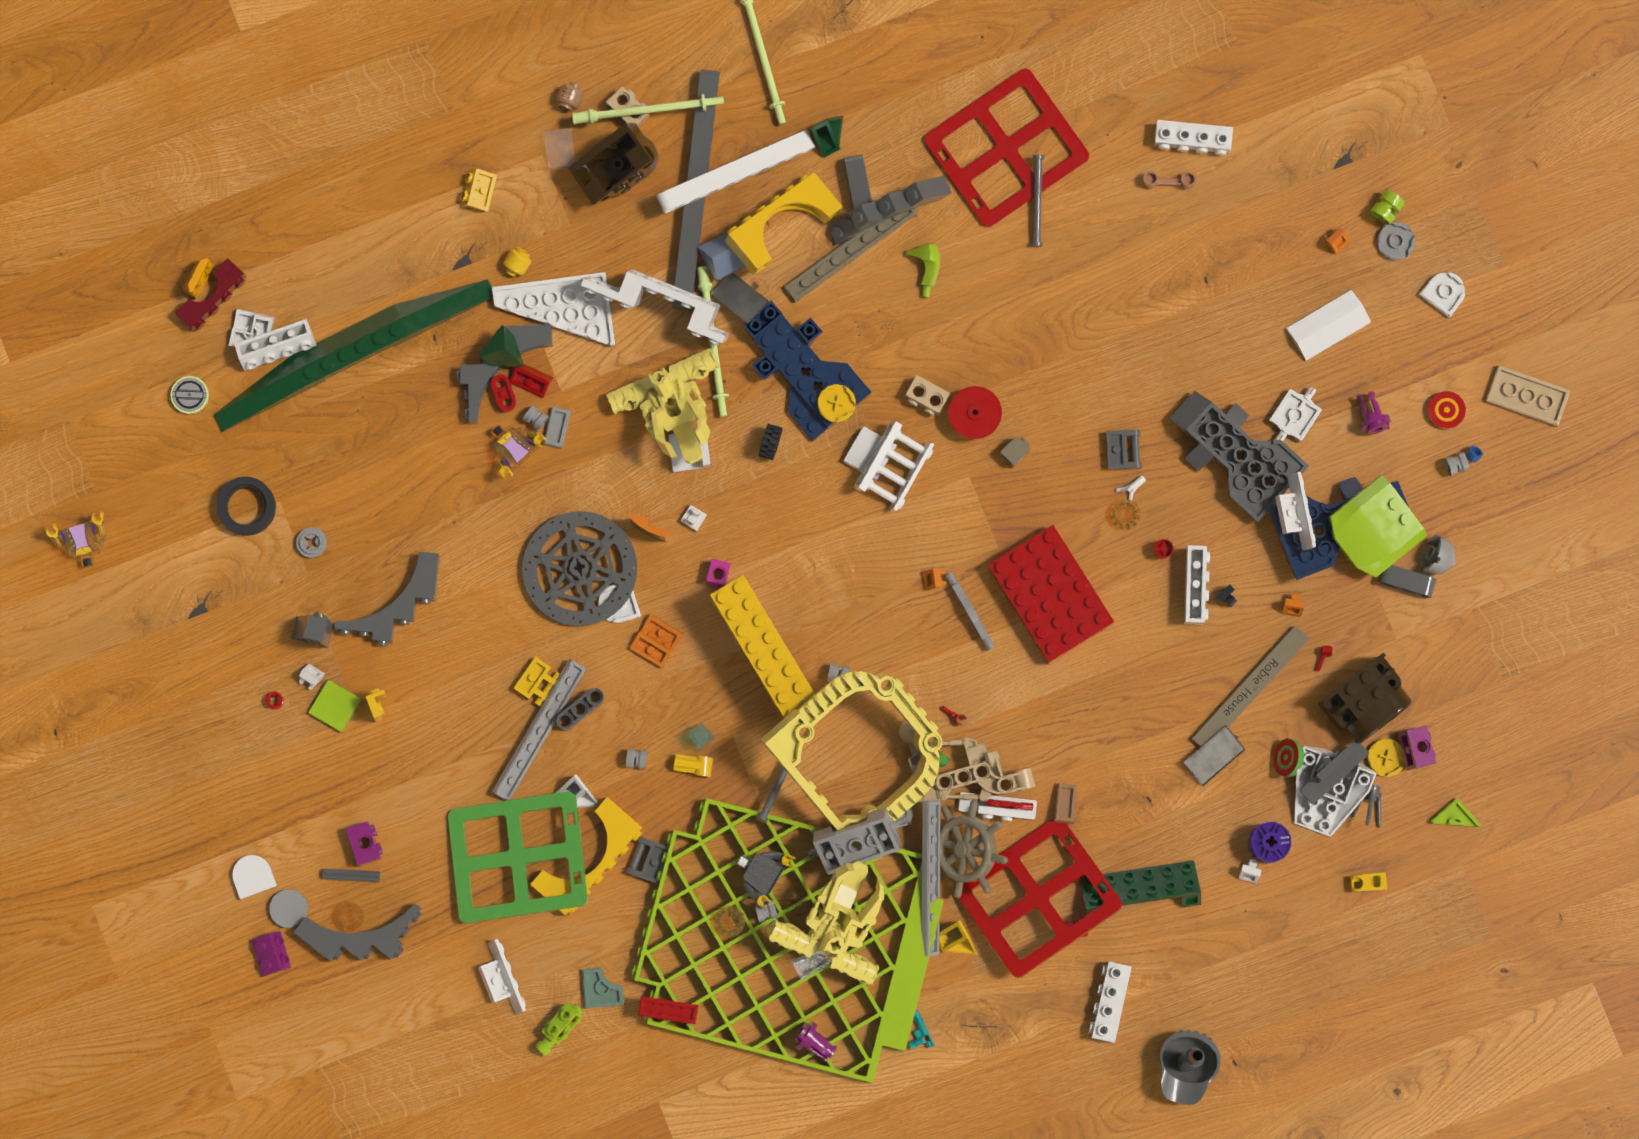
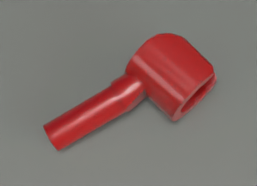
M1325 645L1321 648V656L1315 670L1320 671L1325 656H1332V646Z
M945 706L941 709L950 715L957 725H962L958 722V717L962 716L967 720L964 714H956Z

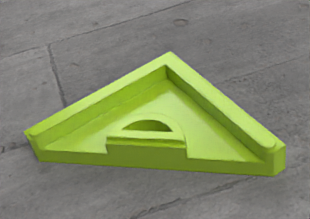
M1458 798L1430 821L1432 824L1470 827H1479L1481 825Z

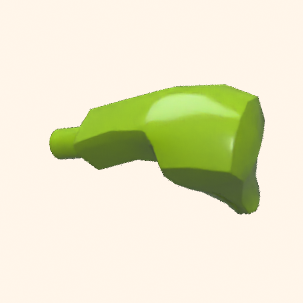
M934 243L923 244L918 248L907 250L905 253L908 256L920 258L925 264V274L921 283L923 285V297H930L931 286L935 285L940 268V252L937 244Z

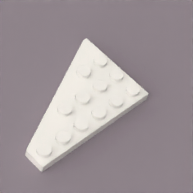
M605 272L492 287L494 306L496 308L609 346H615L609 300L602 298L603 294L586 292L584 290L585 287L581 286L583 278L588 276L607 283Z

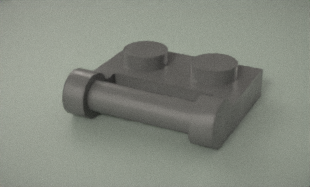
M1140 430L1106 431L1108 470L1142 468L1139 452ZM1126 437H1131L1132 462H1127Z
M639 837L631 864L627 867L625 873L658 884L659 871H663L665 863H662L664 852L668 853L669 847ZM645 845L650 846V850L642 872L637 870Z

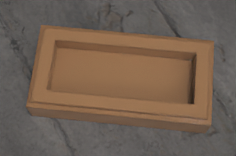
M1058 783L1054 822L1074 824L1078 785Z

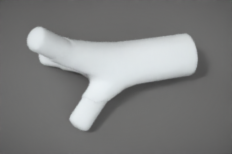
M1141 475L1131 484L1122 488H1116V492L1128 491V500L1132 501L1134 492L1146 482V479Z

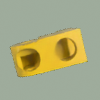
M1386 872L1350 876L1351 892L1387 890Z

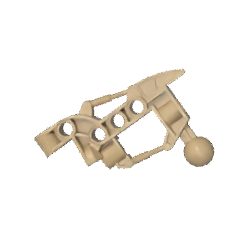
M904 721L899 727V736L902 741L909 745L912 757L908 761L913 775L917 770L920 753L913 744L914 731ZM971 738L943 742L942 746L964 745L970 766L938 775L934 785L918 802L947 799L986 801L992 793L1007 794L1036 786L1031 768L1004 776L998 751L987 752L984 742L978 744L977 740ZM980 766L987 768V775L985 777H980L977 774V769ZM962 771L967 772L969 775V779L965 783L959 780V774ZM942 777L950 779L949 787L944 788L941 786L940 780ZM1005 779L1011 782V788L1007 791L1001 787V782ZM976 782L982 786L980 794L950 795L952 789Z

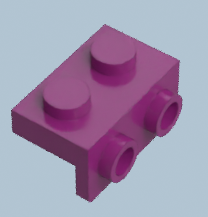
M280 931L268 933L251 940L262 977L291 968L290 959Z

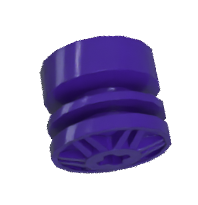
M1265 822L1257 826L1251 832L1248 839V848L1251 855L1257 861L1265 864L1275 863L1283 859L1289 853L1292 845L1288 830L1277 822ZM1270 837H1272V841H1275V844L1269 847V843H1266V840L1270 839Z

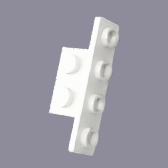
M1296 472L1287 477L1291 494L1275 496L1282 533L1299 532L1302 550L1304 551L1316 547V539L1313 534L1312 519L1307 505L1308 500L1305 495L1304 480L1301 472Z
M961 792L960 795H964V794H974V793ZM992 795L988 798L1019 803H1033V811L989 807L985 804L986 801L976 800L978 803L976 813L982 814L981 818L993 819V815L1001 816L1000 820L1012 821V817L1035 819L1036 800ZM959 799L958 810L969 812L972 800Z
M495 939L488 943L494 961L482 965L478 969L492 1004L509 998L515 1014L518 1015L526 1011L525 1001L520 996L518 983L512 976L511 965L505 958L503 945L498 939Z

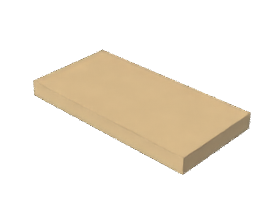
M1498 365L1485 402L1558 427L1571 390Z

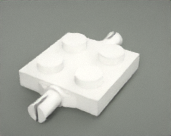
M1310 386L1305 395L1298 394L1292 389L1288 391L1269 420L1280 430L1275 440L1280 439L1284 441L1287 435L1294 437L1300 442L1303 440L1322 411L1311 400L1317 391L1315 388L1313 389Z

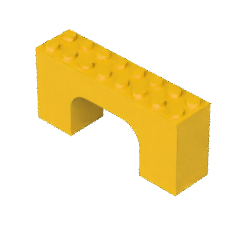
M744 575L710 594L713 606L730 634H733L782 720L794 709L798 710L805 702L810 700L815 695L814 691Z

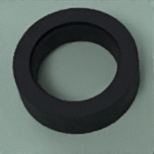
M238 477L231 480L221 489L217 498V513L221 522L229 530L239 535L251 536L264 531L271 524L276 513V501L273 493L262 481L253 477ZM243 488L257 490L261 493L265 502L262 516L251 524L235 522L228 512V503L231 496Z

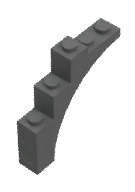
M944 176L918 181L904 190L888 193L876 202L858 206L849 212L848 216L829 227V230L836 245L842 244L876 224L914 208L940 201L952 192Z
M551 325L505 326L515 336L520 354L538 348L553 347ZM480 356V362H483V364L460 365V370H457V382H460L462 387H468V389H465V400H468L469 408H465V418L469 419L470 424H478L479 408L483 395L492 378L504 367L491 366Z
M419 552L417 567L411 581L392 604L366 618L352 621H335L334 629L342 635H350L351 632H357L358 636L370 637V634H373L372 640L377 642L376 645L388 646V643H393L395 621H398V624L409 625L410 622L415 621L417 600L423 604H431V601H436L440 564L439 553Z
M414 903L404 915L391 924L363 933L333 931L305 917L294 933L329 961L334 959L337 961L344 952L341 950L343 947L360 960L368 959L374 951L372 949L373 946L390 959H393L394 957L398 958L404 951L402 948L404 943L398 939L400 937L404 938L410 931L408 927L412 921L414 923L418 921L422 915L420 913L422 908Z

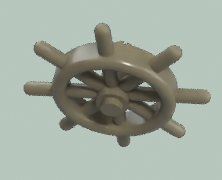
M976 800L970 802L968 816L953 818L947 806L941 807V812L947 823L940 830V873L943 871L949 878L956 881L955 898L961 897L964 882L978 881L983 891L989 893L991 888L985 876L992 869L994 862L1001 864L1008 862L1006 857L996 854V841L993 835L1002 827V823L997 821L989 827L981 819L976 818L978 805ZM966 824L965 834L963 837L959 829V826ZM974 828L978 831L979 835L971 840ZM952 833L954 834L957 843L949 841ZM948 848L953 849L955 853L949 856ZM975 856L983 858L980 866L975 860ZM960 859L959 868L957 870L953 866V863ZM967 861L973 873L965 874Z

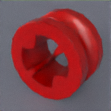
M274 691L266 696L265 701L269 708L277 710L283 706L284 698L280 693ZM272 696H274L275 698L276 696H279V703L277 705H275L274 703L273 705L270 704L272 702V700L270 699Z

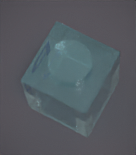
M700 723L687 735L700 751L715 739L703 723Z

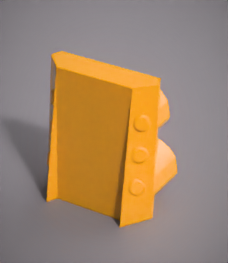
M208 258L193 262L194 266L185 284L181 285L185 294L196 299L199 297L214 266Z

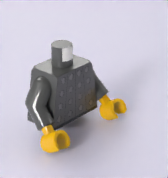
M776 851L762 852L760 855L756 854L752 861L742 855L738 861L737 866L746 871L742 877L744 879L743 885L749 897L757 902L762 909H766L763 906L765 901L771 903V900L768 898L770 892L785 867H793L789 864V860L796 859L789 854L785 855Z

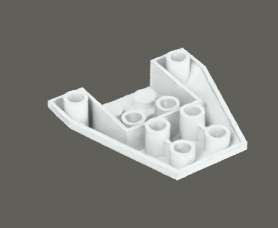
M1304 746L1303 765L1301 769L1297 770L1294 823L1331 837L1370 792L1377 773L1359 763L1319 800L1311 804L1300 790L1318 774L1316 770L1323 763L1327 766L1332 761L1330 757L1334 752L1323 748Z

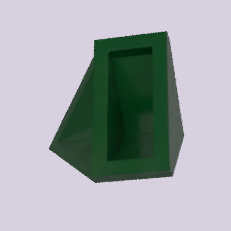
M843 116L827 118L810 127V134L824 158L840 150Z
M501 325L479 356L491 366L525 367L515 336L505 326Z

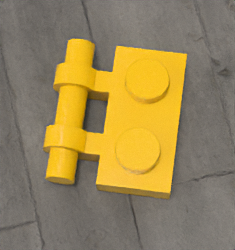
M535 657L514 689L529 700L533 694H536L538 698L534 703L541 707L560 673L556 671L553 677L549 676L548 673L551 667ZM546 680L548 684L544 690H539L538 687L542 681Z

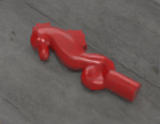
M988 799L985 803L989 807L1033 811V803Z

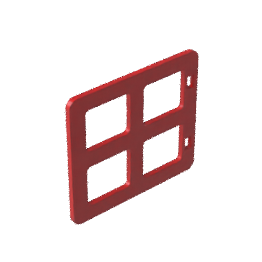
M1026 68L1021 69L927 133L924 139L926 146L985 227L994 226L1034 198V173L1019 154L1018 149L1048 128H1054L1071 152V156L1042 175V192L1082 166L1089 159L1088 150L1031 70ZM1024 87L1042 111V115L1012 136H1007L990 113L989 108L1018 88ZM974 118H977L996 146L965 168H960L942 141ZM942 150H944L947 156L949 157V159H947L945 162L938 154V152H941ZM1006 159L1025 187L994 209H989L971 182L1001 160ZM976 197L983 205L979 210L972 202Z
M1055 818L1001 853L1000 855L1006 857L1008 862L1006 864L994 862L992 869L985 876L986 880H989L1003 869L1009 868L1026 891L1027 895L994 918L988 916L973 894V890L980 886L978 881L964 882L962 894L959 898L1015 978L1025 976L1122 908L1121 899L1066 823L1054 822ZM1056 835L1075 862L1043 885H1038L1021 862V857ZM1068 835L1075 843L1070 847L1064 841V838ZM1082 876H1086L1104 903L1069 927L1049 900ZM1101 882L1108 890L1104 894L1097 887ZM1038 909L1056 936L1024 959H1019L1001 933L1032 910Z

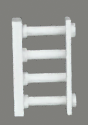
M896 421L889 423L854 485V488L859 491L865 492L870 489L892 502L888 508L892 511H897L904 505V497L925 460H928L932 455V448L934 444L927 442L922 446L901 433L902 425ZM898 439L919 452L915 462L892 450L891 445L893 441ZM889 456L909 468L910 471L906 478L903 479L885 468L882 464L884 457ZM879 472L901 486L896 496L873 483L872 479L875 473Z

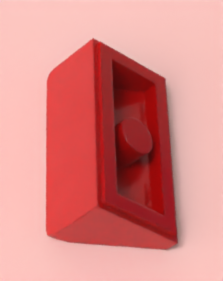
M524 364L525 367L515 366L510 383L544 398L553 377Z

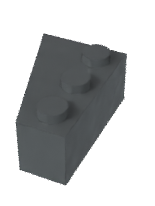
M315 613L314 616H297L291 639L328 648L334 625L326 615Z

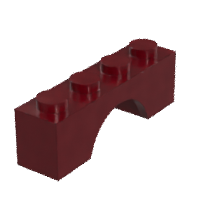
M228 258L215 271L218 281L215 293L209 299L201 302L188 299L175 312L193 331L196 329L200 330L205 325V320L210 315L216 314L219 310L218 306L223 301L227 302L231 298L233 290L235 288L239 289L246 281V275Z

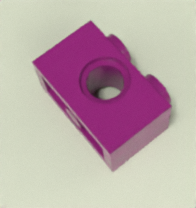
M1427 726L1398 733L1407 770L1436 764V755L1432 748L1431 735Z
M367 821L346 828L358 866L381 859L380 855L383 854L380 843H376L374 836H377L374 824L370 825V822ZM369 838L370 846L363 849L360 844L362 839Z

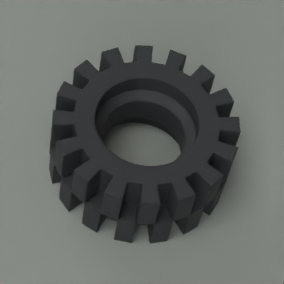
M767 424L759 449V457L774 460L783 430L782 427Z

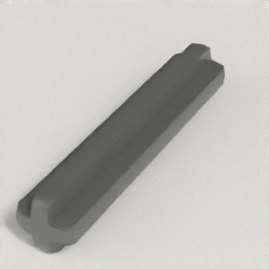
M324 869L323 878L379 882L380 872Z

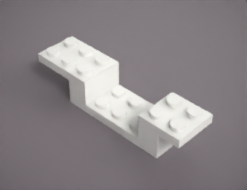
M634 269L627 271L621 288L590 276L582 280L581 286L585 287L584 290L586 292L603 294L602 298L609 301H620L621 306L629 309L640 304L645 288L647 292L652 294H664L663 298L669 301H681L682 306L690 309L695 307L687 329L691 330L692 335L697 337L706 336L709 338L708 341L718 345L727 341L730 333L713 327L720 304Z

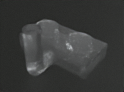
M815 951L810 958L805 957L804 954L793 960L792 964L802 980L831 964V962L828 961V956Z

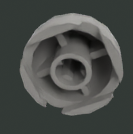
M1438 535L1432 536L1426 543L1429 544L1427 551L1425 549L1422 551L1420 567L1424 569L1423 571L1430 574L1439 575L1447 572L1455 565V549L1447 539Z

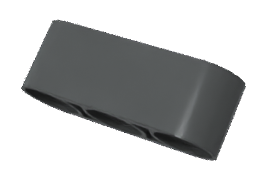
M863 154L844 157L854 210L862 204L871 203V194Z
M1391 565L1380 574L1378 583L1431 598L1437 579Z
M592 688L557 716L556 723L561 730L568 731L604 703L603 692L598 688ZM597 692L601 695V699L594 703L590 700V697L593 693ZM582 704L586 707V710L583 714L579 715L575 712V708ZM567 716L571 719V722L568 726L564 727L560 724V720Z

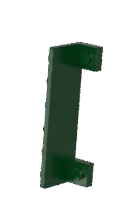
M1193 860L1103 874L1121 899L1122 906L1181 897L1182 908L1201 905V889ZM1081 877L1080 883L1085 903V915L1087 916L1103 905L1104 901L1088 878ZM1102 882L1097 886L1102 894L1108 891Z

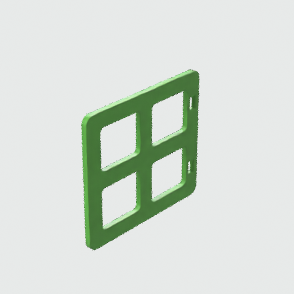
M567 791L457 808L449 812L448 822L459 919L463 923L468 924L581 907L587 903L588 893L578 807L574 793ZM562 807L566 841L559 844L524 848L520 815L524 812ZM573 813L574 825H568L567 814ZM505 816L509 850L468 857L464 828L465 822ZM567 858L571 879V893L530 899L526 865ZM510 866L512 868L515 901L474 908L470 874L476 871ZM580 872L581 884H575L574 873Z

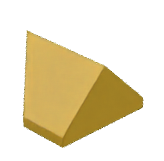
M961 921L939 932V947L942 952L978 955Z

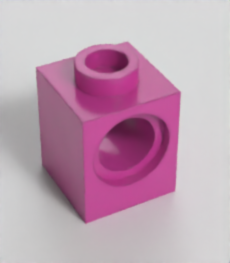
M712 559L706 580L710 584L709 587L720 589L726 585L731 563ZM716 570H721L724 576L722 579L716 580L713 578V573Z

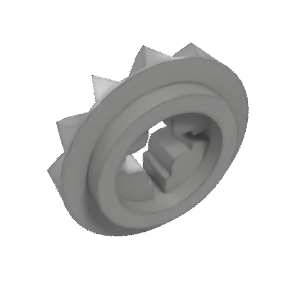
M306 528L297 537V549L305 557H319V555L325 552L327 546L326 536L318 528ZM316 537L315 543L318 548L316 546L308 548L309 543L305 538L312 540Z

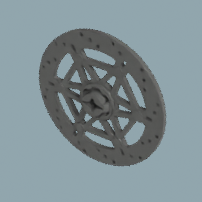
M569 512L556 516L546 522L530 539L523 558V580L533 603L551 619L573 626L592 625L613 616L627 602L636 583L637 558L630 539L616 523L592 512ZM577 526L592 527L603 532L605 536L601 540L577 534L575 528ZM563 530L566 537L549 554L542 553L541 550L546 542L553 535ZM571 540L575 541L579 549L578 552L572 553ZM579 540L595 543V545L587 551H583ZM567 543L568 556H555L554 554ZM613 544L618 547L622 557V573L614 572L609 547ZM601 547V551L594 559L590 553ZM603 554H606L609 569L597 565ZM581 556L586 557V559H587L589 562H592V564H593V569H591V571H590L589 564L587 563V561H586L585 559H582ZM551 560H564L563 567L551 563ZM578 561L582 567H585L581 572L582 577L578 570H575L578 568ZM538 564L546 566L551 586L547 593L543 592L537 576ZM569 565L572 575L579 579V581L573 580L574 578L570 574L568 575L567 568H569ZM551 568L563 573L557 583L553 581ZM597 570L608 574L609 577H596L595 575ZM566 578L570 584L558 590V587ZM592 581H604L605 584L593 594ZM611 583L617 584L618 588L614 595L607 602L596 607L594 600ZM588 584L589 597H585L581 588L582 585ZM573 586H576L581 597L578 598L564 593ZM559 597L583 603L584 610H568L556 605L555 601Z

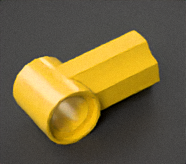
M676 754L674 771L693 773V775L701 777H711L713 758Z

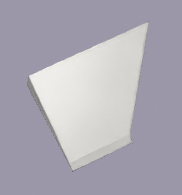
M574 775L556 792L569 791L574 793L578 808L600 806L577 775Z

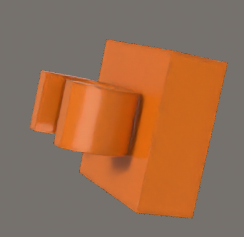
M1340 227L1338 229L1332 228L1333 234L1330 237L1324 236L1329 247L1336 254L1350 241L1346 232Z
M933 568L923 572L926 591L934 590L947 584L946 581H941L940 575L945 574L944 571H940L939 568Z
M1292 592L1290 599H1285L1282 610L1283 614L1301 617L1305 601L1299 600L1300 593Z

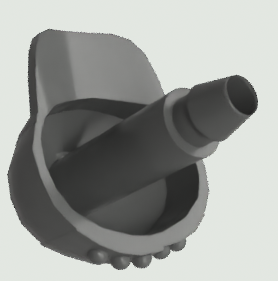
M1180 1030L1163 1041L1159 1051L1161 1091L1163 1096L1172 1102L1183 1105H1193L1202 1099L1210 1081L1215 1077L1220 1068L1221 1056L1211 1037H1206L1205 1033L1199 1034L1198 1031L1191 1033L1190 1030L1186 1032Z

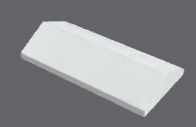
M1350 290L1289 326L1286 330L1305 361L1370 324L1371 321L1362 303Z

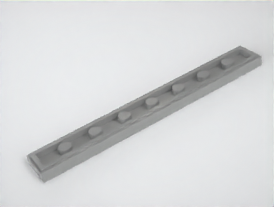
M572 659L568 660L492 790L494 794L506 801L512 798L555 724L557 716L562 712L586 670L585 667Z
M940 800L923 801L921 932L925 957L929 956L930 920H934V913L930 914V903L935 902L936 898L940 899ZM939 921L930 956L939 955Z

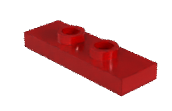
M641 996L638 1016L696 1024L699 1005Z

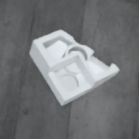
M237 309L229 346H235L234 344L272 331L275 317Z

